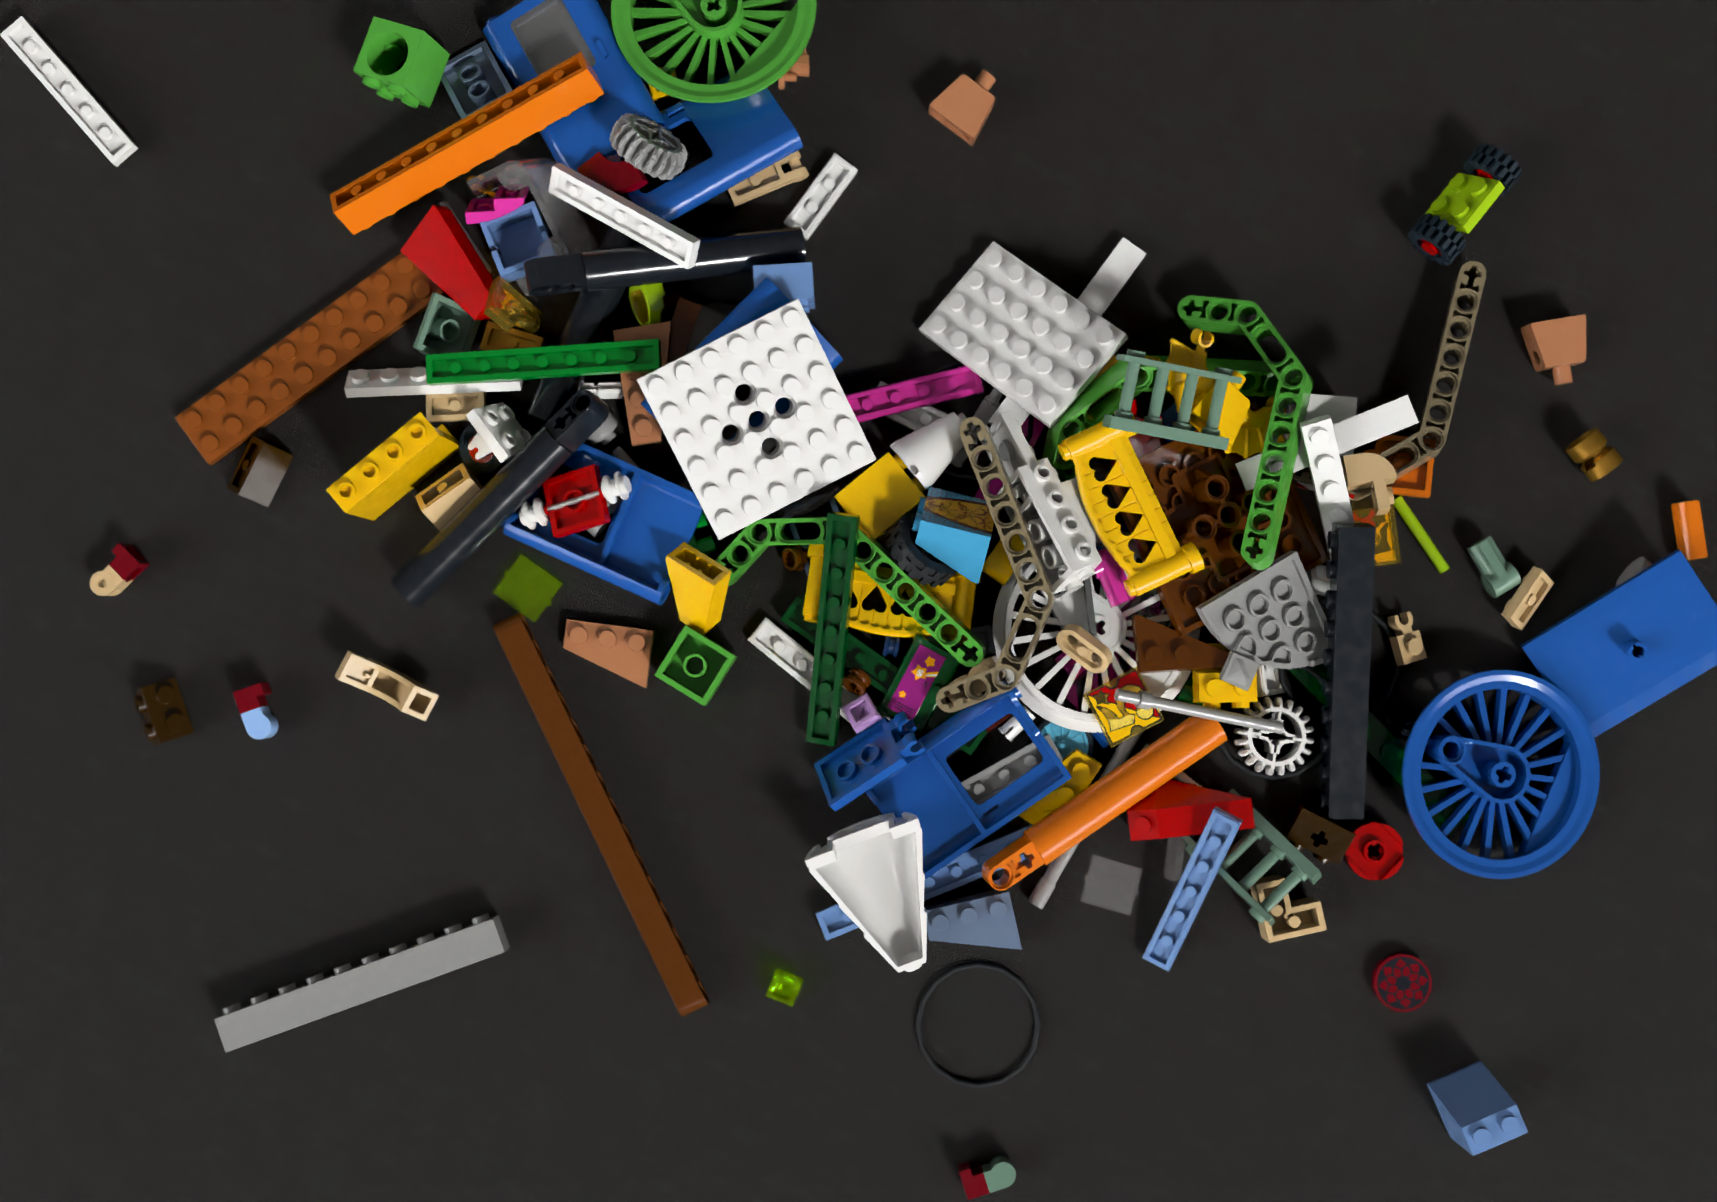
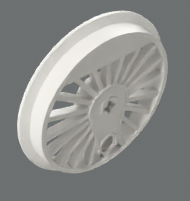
M1120 530L1121 533L1125 536L1131 535L1128 532ZM1095 532L1096 546H1104ZM1133 539L1128 542V548L1134 552V560L1136 561L1137 557L1142 560ZM1027 562L1022 567V574L1026 579H1029L1034 572L1037 573V569L1032 562ZM1014 572L999 592L993 615L992 631L996 650L995 654L998 659L1011 631L1012 618L1016 619L1018 612L1014 611V607L1019 594H1022ZM1091 576L1090 582L1096 624L1100 622L1103 625L1101 628L1103 635L1101 636L1097 633L1094 637L1110 649L1112 653L1111 664L1118 678L1125 674L1113 652H1116L1133 670L1136 669L1137 671L1136 662L1120 647L1123 645L1135 651L1134 643L1125 639V637L1134 638L1133 631L1127 630V627L1132 626V620L1126 621L1125 618L1161 599L1159 594L1121 612L1120 609L1129 601L1111 608L1108 600L1105 599L1106 595L1101 585L1099 595L1095 593ZM1082 586L1071 593L1064 590L1059 595H1055V604L1051 611L1055 618L1049 617L1046 624L1058 625L1061 629L1067 624H1076L1089 632L1084 587ZM1040 590L1041 596L1035 593L1033 600L1046 606L1048 595ZM1168 614L1146 617L1157 623L1171 621ZM1025 618V619H1024V620H1026V621L1035 622V621L1032 620L1031 618ZM1200 627L1186 635L1199 640ZM1060 631L1042 633L1039 641L1056 638ZM1034 635L1015 637L1011 647L1013 655L1016 656L1013 645L1031 642ZM1056 645L1032 657L1027 667L1061 649ZM1067 654L1035 686L1025 673L1019 685L1016 686L1022 694V697L1019 699L1042 718L1058 726L1075 731L1090 733L1106 732L1097 714L1087 713L1089 706L1087 694L1091 693L1092 672L1087 670L1081 711L1078 712L1061 706L1081 668L1079 663H1075L1056 702H1053L1039 691L1071 659ZM1006 669L1005 679L1009 684L1014 682L1015 677L1010 669ZM1106 669L1101 673L1103 686L1107 685L1110 687L1108 671ZM1192 670L1142 673L1138 675L1147 692H1152L1153 696L1173 700L1184 686ZM1127 685L1122 688L1123 690L1137 693L1139 690H1142L1134 685ZM1104 694L1105 703L1108 704L1106 698L1108 697L1109 694ZM1116 701L1117 706L1125 715L1121 719H1118L1108 709H1101L1110 722L1111 731L1133 723L1134 715H1130L1125 711L1124 702ZM1137 708V714L1144 719L1150 718L1153 714V708L1150 710Z

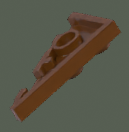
M1140 615L1131 617L1137 674L1223 668L1229 655L1228 652L1187 635L1179 636L1176 630Z

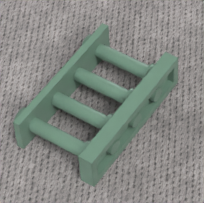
M1131 349L1127 350V355L1117 354L1116 360L1128 362L1118 410H1115L1114 416L1104 414L1102 426L1227 450L1229 438L1219 436L1221 430H1218L1228 382L1238 384L1242 382L1241 377L1232 376L1234 370L1215 367V371L1211 372L1146 359V352ZM1140 365L1157 368L1148 415L1144 416L1143 421L1132 420L1133 413H1130ZM1169 371L1187 374L1177 422L1173 421L1172 427L1161 425L1162 419H1160ZM1199 376L1216 380L1206 427H1202L1201 433L1190 431L1191 425L1189 424Z
M1233 788L1229 791V793L1239 795ZM1253 808L1255 828L1248 829L1249 831L1228 850L1217 874L1252 907L1248 912L1260 924L1266 921L1272 926L1275 921L1269 912L1300 881L1305 882L1308 879L1314 885L1322 875L1312 862ZM1184 836L1183 839L1187 844L1184 849L1191 856L1198 840L1195 842L1190 836ZM1264 837L1272 845L1269 848L1270 852L1237 883L1225 870L1257 839L1261 840ZM1286 858L1293 865L1291 868L1292 873L1259 904L1247 891L1278 860L1283 861Z

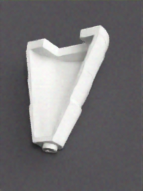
M903 812L900 818H896L894 813H888L852 824L827 837V844L822 848L820 845L813 847L805 858V863L812 876L839 904V908L864 932V938L898 973L902 971L912 972L919 969L922 964L926 963L927 910L924 907L925 874L923 872L922 828L917 816L909 812Z

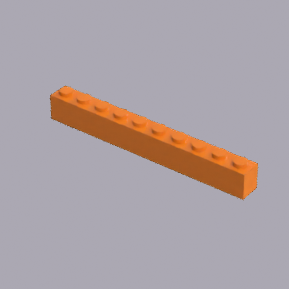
M577 53L329 194L333 213L353 235L370 228L373 224L395 214L408 204L420 200L431 191L443 187L454 178L468 173L477 165L494 158L509 147L519 144L532 134L544 130L548 125L562 117H567L578 108L595 101L604 94L597 74L583 53Z

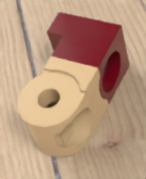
M118 543L111 550L116 558L104 570L97 571L90 578V588L93 593L99 596H116L150 565L131 544Z

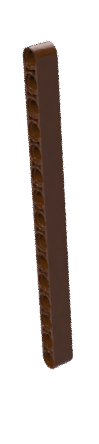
M518 612L494 624L493 628L678 1012L684 1017L710 1004L699 976L525 617L521 612Z

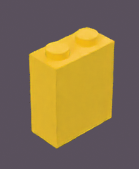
M888 452L836 494L834 499L846 514L860 515L859 524L874 539H877L901 516L919 505L920 498L925 497L923 492L926 489L916 477L910 479L904 470L907 466L897 454L892 457Z

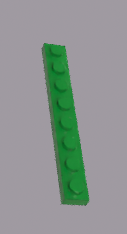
M659 339L426 355L427 384L430 386L648 372L662 367L661 341Z

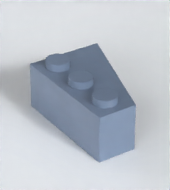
M1008 889L1004 891H988L924 906L927 910V934L929 941L1022 950Z

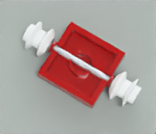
M592 464L547 479L543 483L546 504L540 498H534L532 506L525 501L519 510V518L521 523L531 530L536 529L537 522L542 526H546L550 518L553 537L561 538L611 522L606 499L611 504L617 502V496L627 500L632 490L629 478L626 475L623 476L619 471L614 473V479H611L608 475L601 478L599 466Z

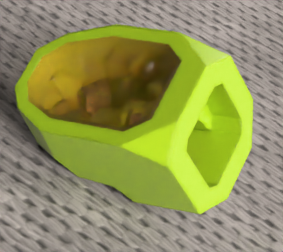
M662 283L632 286L629 288L628 297L632 311L641 326L660 323L662 320L661 311L664 308L663 296L665 295Z

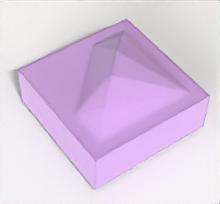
M868 693L842 707L857 734L882 720Z

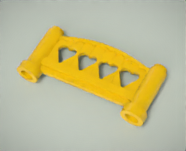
M1102 421L1062 440V443L1058 445V450L1064 461L1070 459L1074 463L1080 496L1088 518L1105 548L1127 573L1128 576L1123 581V585L1130 597L1135 595L1138 597L1188 572L1194 574L1204 569V562L1197 547L1192 542L1180 547L1128 439L1138 433L1102 426ZM1091 458L1116 460L1104 481L1095 479V470L1089 466ZM1104 485L1129 487L1116 509L1108 506V497L1102 494ZM1117 512L1142 514L1131 535L1125 536L1121 533V525L1115 521ZM1131 539L1155 542L1143 563H1137L1134 560V552L1128 548V542Z
M809 544L807 557L810 559L802 614L804 615V621L810 623H817L825 544ZM855 563L852 591L857 600V606L850 608L849 627L890 637L914 638L916 633L924 637L932 636L913 617H907L903 613L894 615L891 612V606L895 600ZM879 567V572L882 577L888 579L892 576L893 569ZM956 572L942 586L930 587L929 584L924 585L962 623L971 629L976 583ZM903 583L900 592L902 594L906 590L911 599L914 596V588L909 583ZM876 586L886 604V610L882 613L875 611V609L866 611L862 608L863 600ZM946 624L943 627L944 635H947L951 640L956 639L958 632L955 626ZM964 635L957 644L965 645L963 642L968 638Z

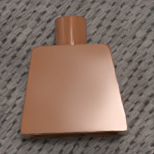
M982 70L974 81L965 74L960 75L931 102L928 114L972 146L994 106L995 97L988 91L996 82V79L985 70Z
M1586 314L1534 322L1520 328L1535 371L1552 370L1555 386L1572 383L1570 366L1586 361Z

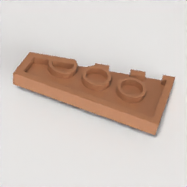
M671 321L613 330L615 342L659 339L661 341L662 366L668 364ZM652 371L620 373L632 446L662 442V429L658 421L640 404L645 399V396L636 380Z

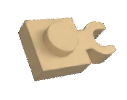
M1411 612L1399 613L1401 623L1398 615L1389 616L1388 625L1396 635L1389 639L1397 666L1427 658L1420 631H1412L1413 616Z

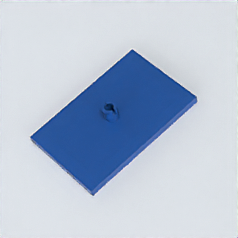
M1677 549L1520 646L1541 678L1556 686L1574 702L1586 719L1595 738L1717 665V605L1681 550ZM1633 645L1638 646L1637 650L1632 653Z

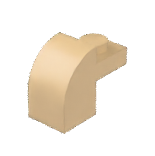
M1358 453L1343 456L1341 464L1347 491L1370 487L1375 516L1387 514L1391 508L1390 505L1394 504L1392 487H1387V484H1393L1397 478L1393 465L1387 459L1375 453Z

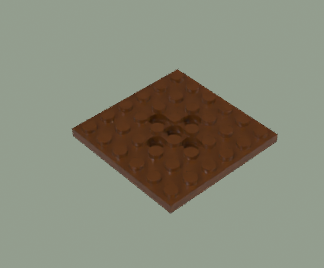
M1256 401L1250 402V410L1256 411L1260 409ZM1173 440L1138 457V460L1180 547L1192 542L1197 547L1204 562L1203 570L1194 574L1188 572L1156 588L1174 629L1178 632L1179 636H1184L1205 625L1195 607L1257 571L1241 555V545L1250 507L1247 509L1245 499L1247 498L1249 505H1251L1254 489L1246 491L1235 464L1246 459L1238 453L1226 454L1222 449ZM1255 453V454H1253L1252 456H1250L1249 458H1251V457H1253V456H1256V455H1258V454H1261V453ZM1109 472L1103 474L1105 479L1108 476ZM1291 480L1274 560L1290 550L1297 551L1307 572L1329 559L1298 491ZM1209 483L1211 484V486H1212V488H1213V493H1212V494H1210L1209 491H1208V484H1209ZM1108 485L1117 506H1119L1129 487ZM1271 490L1267 492L1264 496V501L1273 500L1276 497L1277 491ZM1221 511L1225 514L1224 521H1222L1220 516ZM1120 512L1131 534L1142 514ZM1270 519L1262 520L1258 524V530L1266 529L1270 525ZM1197 522L1201 528L1199 535L1195 529ZM1234 537L1236 538L1238 543V546L1236 548L1233 546ZM1133 539L1144 562L1155 542ZM1259 549V552L1253 553L1252 556L1256 558V555L1262 554L1263 551Z

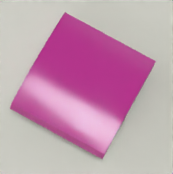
M529 185L499 186L493 198L471 199L465 211L466 224L490 221L516 210L524 204L529 191Z

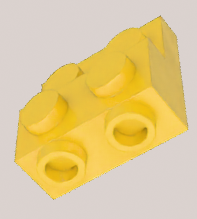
M1207 643L1230 653V650L1221 643ZM1223 668L1192 670L1193 703H1203L1205 707L1220 709L1221 703L1231 702L1232 708H1250V702H1258L1257 672L1249 690L1245 691L1218 679Z

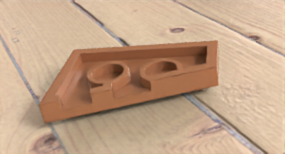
M567 619L563 648L647 688L655 631Z

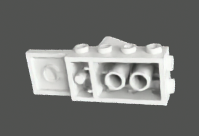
M1009 410L1000 413L989 429L1017 500L1021 498L1023 503L1019 501L1018 503L1055 594L1067 590L1068 593L1074 592L1084 585V580L1095 574L1094 569L1103 561L1096 549L1095 530L1084 508L1077 479L1073 478L1061 483L1056 469L1052 467L1047 457L1037 461L1034 449L1025 439L1021 425L1014 418L1012 412ZM986 451L992 462V454L989 451ZM1003 484V487H1002V488L999 490V492L997 493V495H999L1000 493H1002V491H1003V489H1004V484ZM1010 506L1005 507V510L1012 522L1015 517V512L1013 508H1011ZM1018 534L1024 546H1026V539L1021 534Z

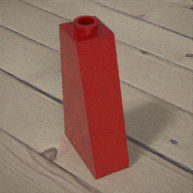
M433 205L400 251L474 320L493 318L500 310L499 304L504 299L503 294L452 211L446 206Z

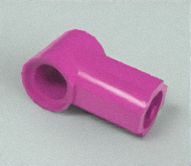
M1106 548L1098 550L1103 561L1094 569V576L1096 579H1099L1110 607L1112 608L1134 599L1135 596L1130 597L1124 588L1123 581L1127 579L1124 570Z

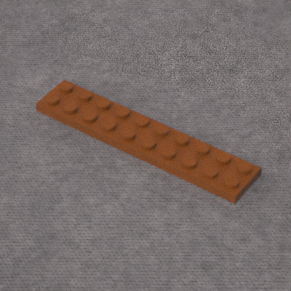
M401 252L174 418L209 465H213L424 312L428 307L433 292L442 296L446 295L438 285Z

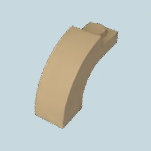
M349 650L334 676L342 682L387 701L401 712L423 721L427 720L439 697L433 690L413 678L372 658L368 659Z

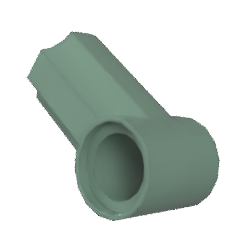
M1487 536L1466 548L1482 574L1480 579L1484 589L1492 598H1497L1521 583L1518 571L1510 562L1504 559L1491 536Z

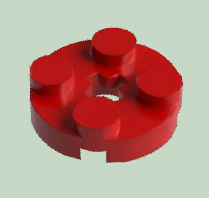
M1367 821L1352 829L1356 835L1344 857L1353 873L1367 880H1384L1398 872L1404 860L1402 847L1404 845L1401 836L1395 829L1389 825L1374 821ZM1379 844V857L1371 856L1369 858L1367 855L1369 845L1375 846Z

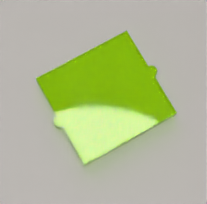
M521 554L511 569L504 572L505 577L493 593L530 620L536 622L545 608L552 605L551 600L563 583Z

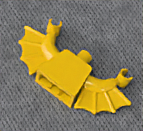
M1195 328L1190 338L1192 343L1197 345L1196 350H1192L1178 340L1171 338L1170 354L1165 362L1208 371L1205 348L1213 344V334L1205 331L1204 337L1201 340L1203 331ZM1234 370L1232 376L1241 377L1242 382L1241 384L1228 382L1218 430H1221L1220 437L1229 438L1227 450H1224L1226 454L1238 453L1244 459H1248L1253 454L1262 453L1275 396L1269 397L1264 407L1256 411L1250 410V400L1239 391L1246 378ZM1169 371L1166 390L1173 395L1176 410L1179 412L1187 374ZM1199 376L1189 423L1201 433L1202 427H1206L1216 380ZM1282 434L1278 437L1277 443L1285 442Z

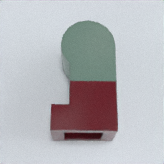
M997 1156L989 1164L972 1169L969 1161L958 1164L959 1174L968 1200L1007 1188L1014 1183L1016 1178L1014 1164L1006 1156Z

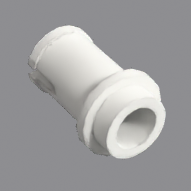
M1023 705V708L1033 721L1036 717L1025 705ZM1014 715L998 728L1010 742L1024 730Z

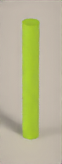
M1401 495L1394 499V507L1439 574L1450 568L1403 497Z

